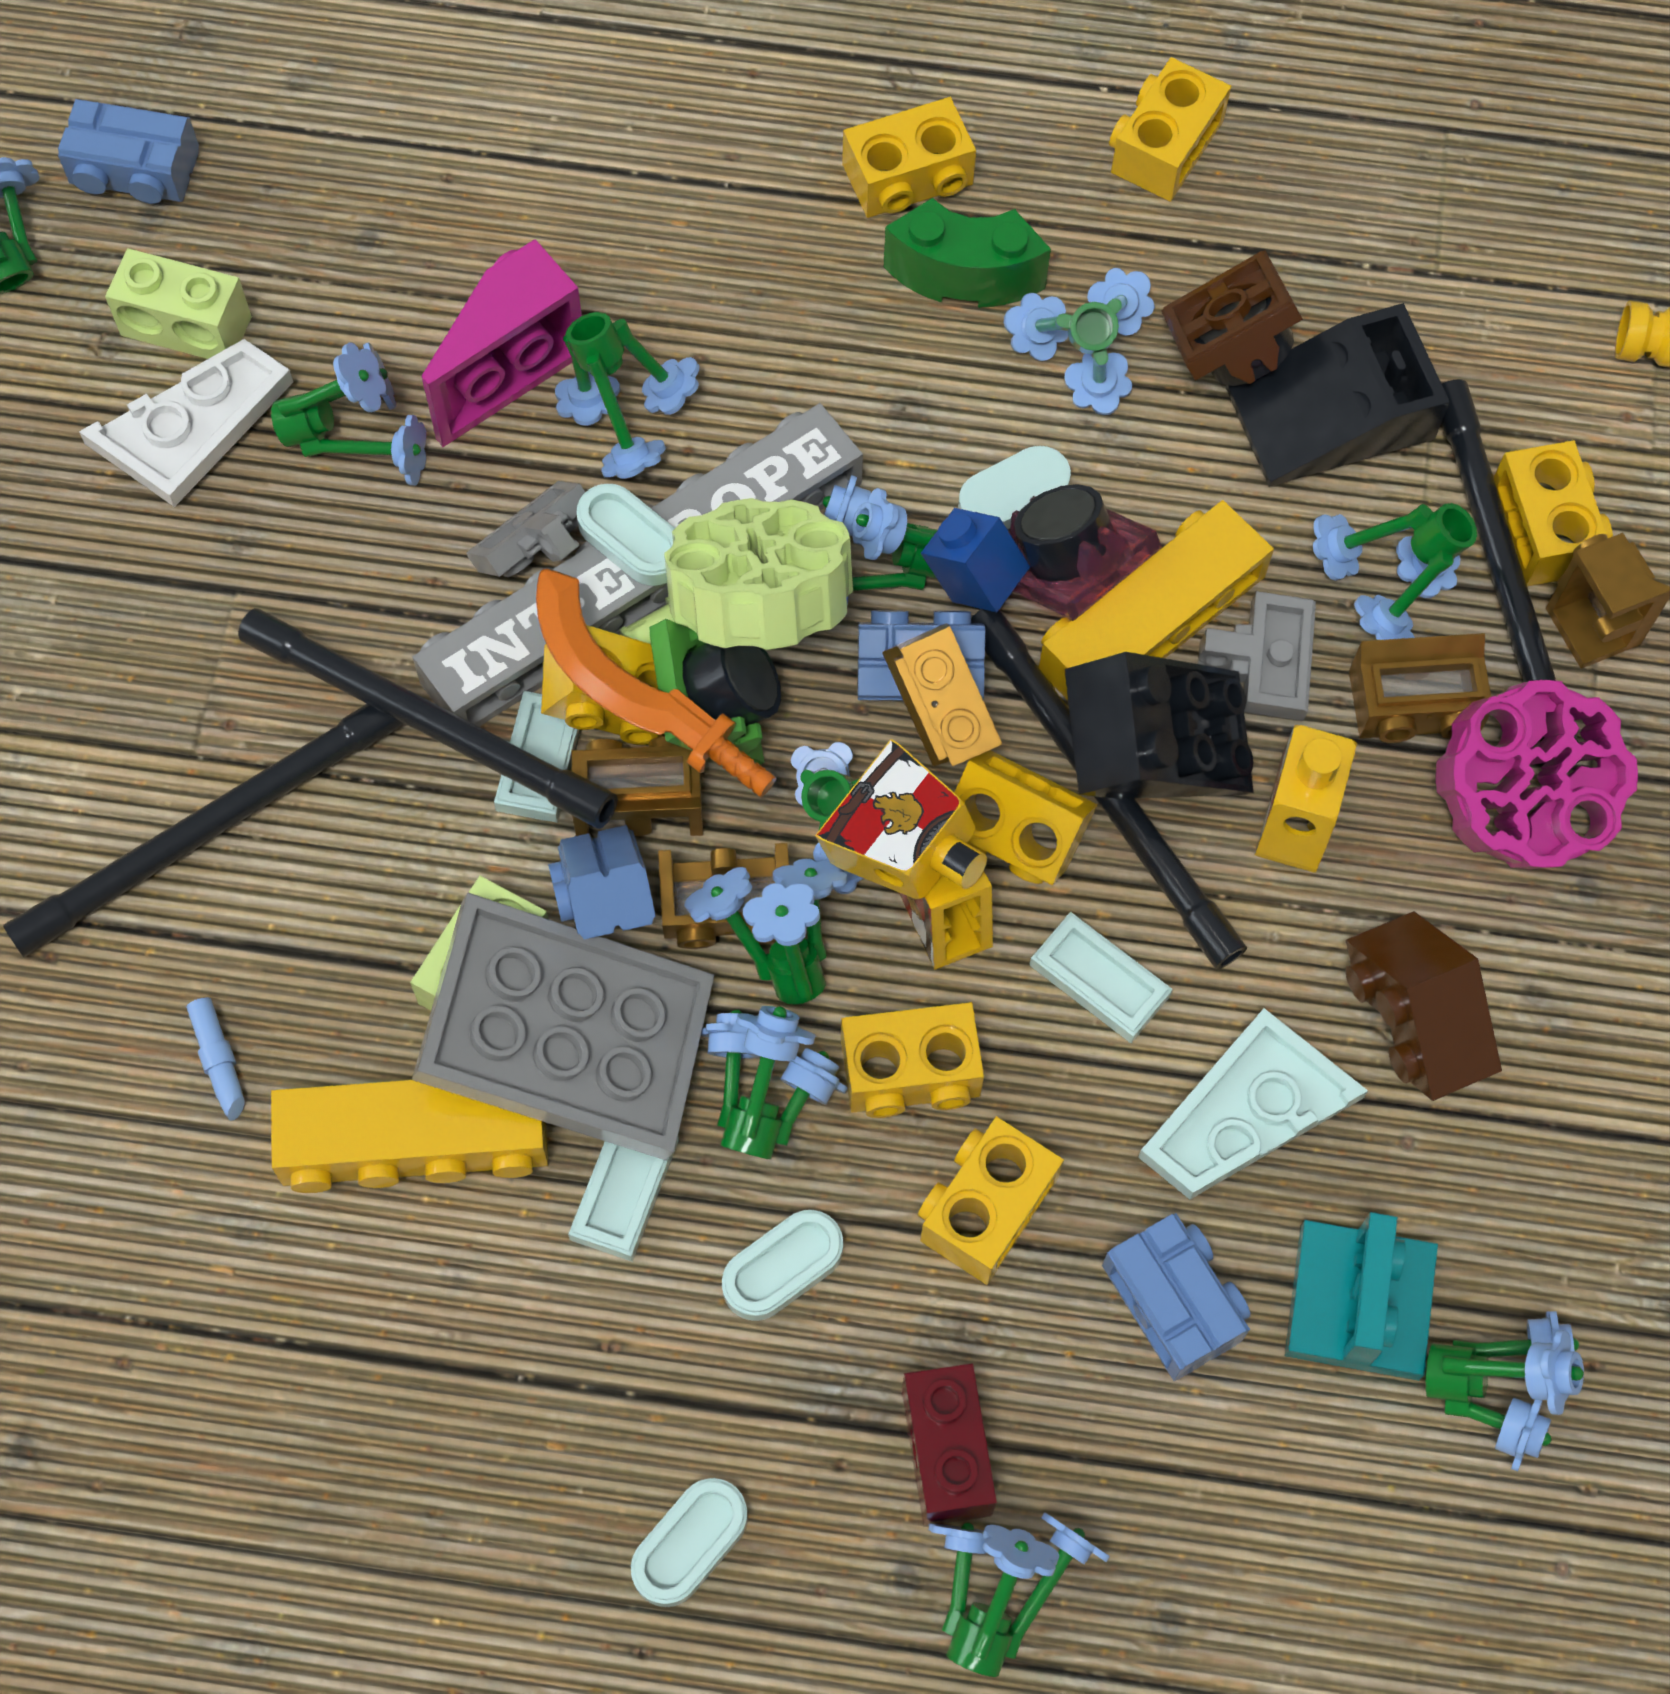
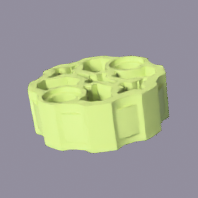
M754 498L722 503L717 509L706 514L688 517L672 531L673 545L664 553L670 613L675 623L688 626L695 631L699 641L723 648L738 645L756 646L765 650L797 645L804 637L817 631L832 629L847 615L846 597L853 592L849 532L843 522L829 519L820 512L818 506L792 499L781 502L760 501Z

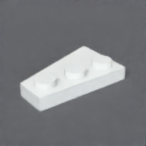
M243 339L182 373L181 382L152 399L145 394L127 404L129 409L127 413L103 426L97 421L79 431L85 445L175 507L293 383V379L288 368Z

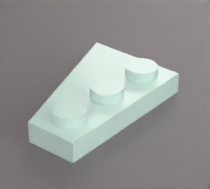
M1263 1008L1141 1149L1138 1158L1190 1200L1362 1100L1368 1090Z

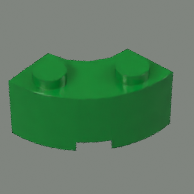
M931 198L885 227L883 267L904 286L929 299L942 303L943 297L958 300L979 301L978 308L995 307L1021 301L1024 295L1028 293L1037 294L1046 288L1051 248L1016 209L995 217L971 218L949 211L935 199Z

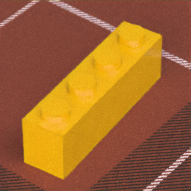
M1221 500L1205 514L1201 510L1192 513L1179 526L1173 540L1161 549L1157 545L1147 549L1135 561L1128 576L1118 584H1115L1113 581L1105 583L1090 597L1086 605L1087 608L1073 620L1064 617L1050 627L1041 640L1043 646L1039 669L1047 680L1068 700L1065 669L1122 652L1167 658L1265 578L1274 548L1224 500Z
M413 1080L271 1090L272 1169L283 1186H291V1190L300 1193L324 1192L331 1189L332 1182L358 1181L360 1186L367 1188H385L398 1184L399 1177L424 1175L425 1179L430 1182L451 1183L465 1179L466 1172L490 1170L497 1177L518 1178L530 1175L533 1172V1167L548 1166L547 1124L537 1119Z

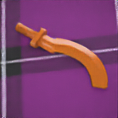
M548 568L540 571L537 582L536 605L543 638L556 663L580 690L603 708L636 727L657 735H662L665 732L674 735L693 750L687 763L697 772H704L706 760L710 757L715 763L722 765V768L733 777H737V780L748 789H752L760 798L771 789L777 778L758 762L755 763L754 759H751L745 752L739 751V748L727 739L736 725L733 720L724 713L715 720L678 689H673L669 693L663 692L619 667L607 657L588 631L582 615L579 580Z

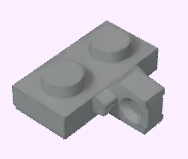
M557 481L466 552L468 558L478 572L498 577L501 575L509 577L520 572L533 561L534 555L540 550L552 562L562 560L580 546L569 533L578 526L577 505L585 490L580 483Z
M1256 591L1251 601L1249 625L1237 624L1235 625L1234 632L1206 628L1200 641L1198 664L1239 671L1240 682H1244L1246 696L1244 712L1303 721L1308 713L1316 602L1312 599Z

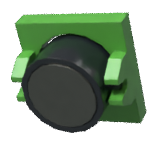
M668 619L650 626L649 633L658 689L667 693L673 689H678L715 720L724 713L736 723L735 728L727 739L738 747L739 751L745 752L751 759H754L755 763L763 764L764 757L761 744L763 738L761 725L758 723L777 713L781 703V684L776 668L766 650L756 646L738 645L729 648L714 646L699 641L697 633L692 629ZM665 732L667 742L692 750L674 735Z

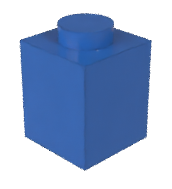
M954 508L941 523L937 532L921 552L924 560L952 602L996 613L1030 568V565L1000 517Z

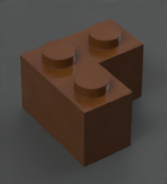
M1415 911L1346 940L1351 965L1346 967L1348 984L1354 996L1361 1003L1368 1002L1381 1013L1385 1022L1390 1026L1394 1046L1389 1048V1058L1395 1073L1403 1083H1412L1431 1101H1434L1502 1071L1477 957Z

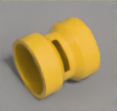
M1629 300L1624 307L1618 327L1615 357L1619 360L1635 362L1644 356L1646 352L1647 358L1654 359L1658 366L1670 368V307L1664 312H1655L1653 316V311L1648 303Z

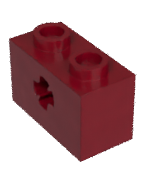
M973 1363L904 1373L901 1391L923 1527L929 1526V1523L946 1524L991 1517L997 1500Z

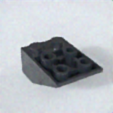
M1404 303L1348 318L1292 348L1289 355L1276 370L1269 372L1253 383L1236 386L1226 385V390L1269 487L1434 440L1450 403Z
M1122 652L1065 669L1079 795L1131 799L1247 795L1254 793L1251 773L1254 762L1252 751L1248 745L1244 716L1246 696L1240 683L1239 671L1131 652Z

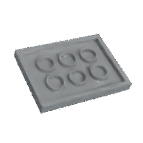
M467 893L460 906L412 1080L667 1160L675 1150L714 974L600 936L584 940L580 934L578 935L576 928Z

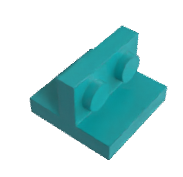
M1370 1212L1359 1229L1304 1220L1300 1226L1284 1356L1419 1381L1425 1374L1438 1244L1397 1237L1398 1217Z

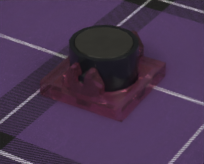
M1075 484L1059 486L1045 491L1038 496L1030 498V502L1020 511H1014L1011 516L1010 535L1030 565L1029 570L1013 592L1074 621L1162 548L1157 532L1106 509L1100 493L1092 487Z

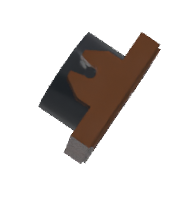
M1266 250L1260 251L1168 304L1161 310L1194 380L1196 381L1211 372L1220 384L1229 386L1251 384L1269 372L1276 370L1289 355L1294 344L1293 332L1290 327L1303 320Z

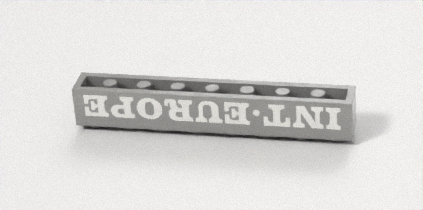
M819 403L804 413L795 412L787 416L771 434L754 444L749 442L737 447L728 456L726 462L705 475L698 473L689 477L678 487L676 493L655 506L652 504L647 506L674 528L688 517L711 512L722 503L749 498L768 502H781L792 499L818 506L821 511L825 508L823 499L831 495L834 485L845 488L851 475L857 477L855 486L862 485L863 453L823 405ZM588 541L577 550L573 557L554 569L548 568L579 580L582 615L586 625L621 635L620 628L627 627L666 605L665 598L668 597L667 583L649 586L635 581ZM540 571L533 574L523 588L504 600H493L483 605L474 614L472 620L451 633L442 632L433 636L422 646L420 652L412 656L419 682L435 704L477 726H481L519 702L523 691L535 692L542 687L544 645L546 642L541 632L536 605L537 582Z

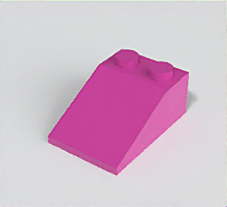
M536 239L518 250H510L504 253L492 267L484 272L421 376L435 437L442 447H445L572 363L571 355L563 341V337L572 322L582 316L579 290L577 285Z

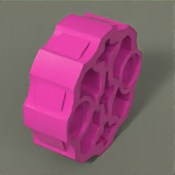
M1528 681L1511 686L1505 692L1471 703L1451 724L1452 737L1448 743L1446 753L1436 762V790L1447 802L1453 817V832L1474 853L1485 852L1499 860L1505 861L1510 868L1515 869L1562 867L1568 860L1577 858L1587 852L1600 851L1622 829L1621 814L1626 801L1637 791V758L1627 750L1620 734L1621 719L1599 697L1587 698L1575 691L1569 690L1562 681ZM1486 714L1495 717L1501 725L1502 736L1496 747L1488 744L1481 734V722ZM1580 719L1585 724L1580 732L1581 737L1585 740L1583 742H1577L1573 737L1579 730L1575 721ZM1544 736V739L1536 747L1532 748ZM1595 760L1597 762V767L1595 768L1578 766L1569 776L1566 774L1578 761ZM1545 763L1537 776L1542 786L1527 788L1531 784L1529 781L1535 775L1530 765ZM1504 776L1506 777L1494 790L1477 791V783L1494 785ZM1537 803H1542L1529 817L1527 816V813ZM1578 804L1585 808L1590 818L1589 830L1583 837L1575 833L1570 822L1571 812ZM1496 809L1499 813L1494 819V824L1499 829L1498 831L1488 832L1485 826L1489 823L1490 817L1485 810Z

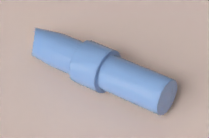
M209 997L200 998L186 1006L200 1047L198 1055L204 1073L209 1075L215 1095L225 1115L230 1121H233L239 1117L245 1105L242 1089L234 1068L236 1060L229 1041L224 1038L212 999Z

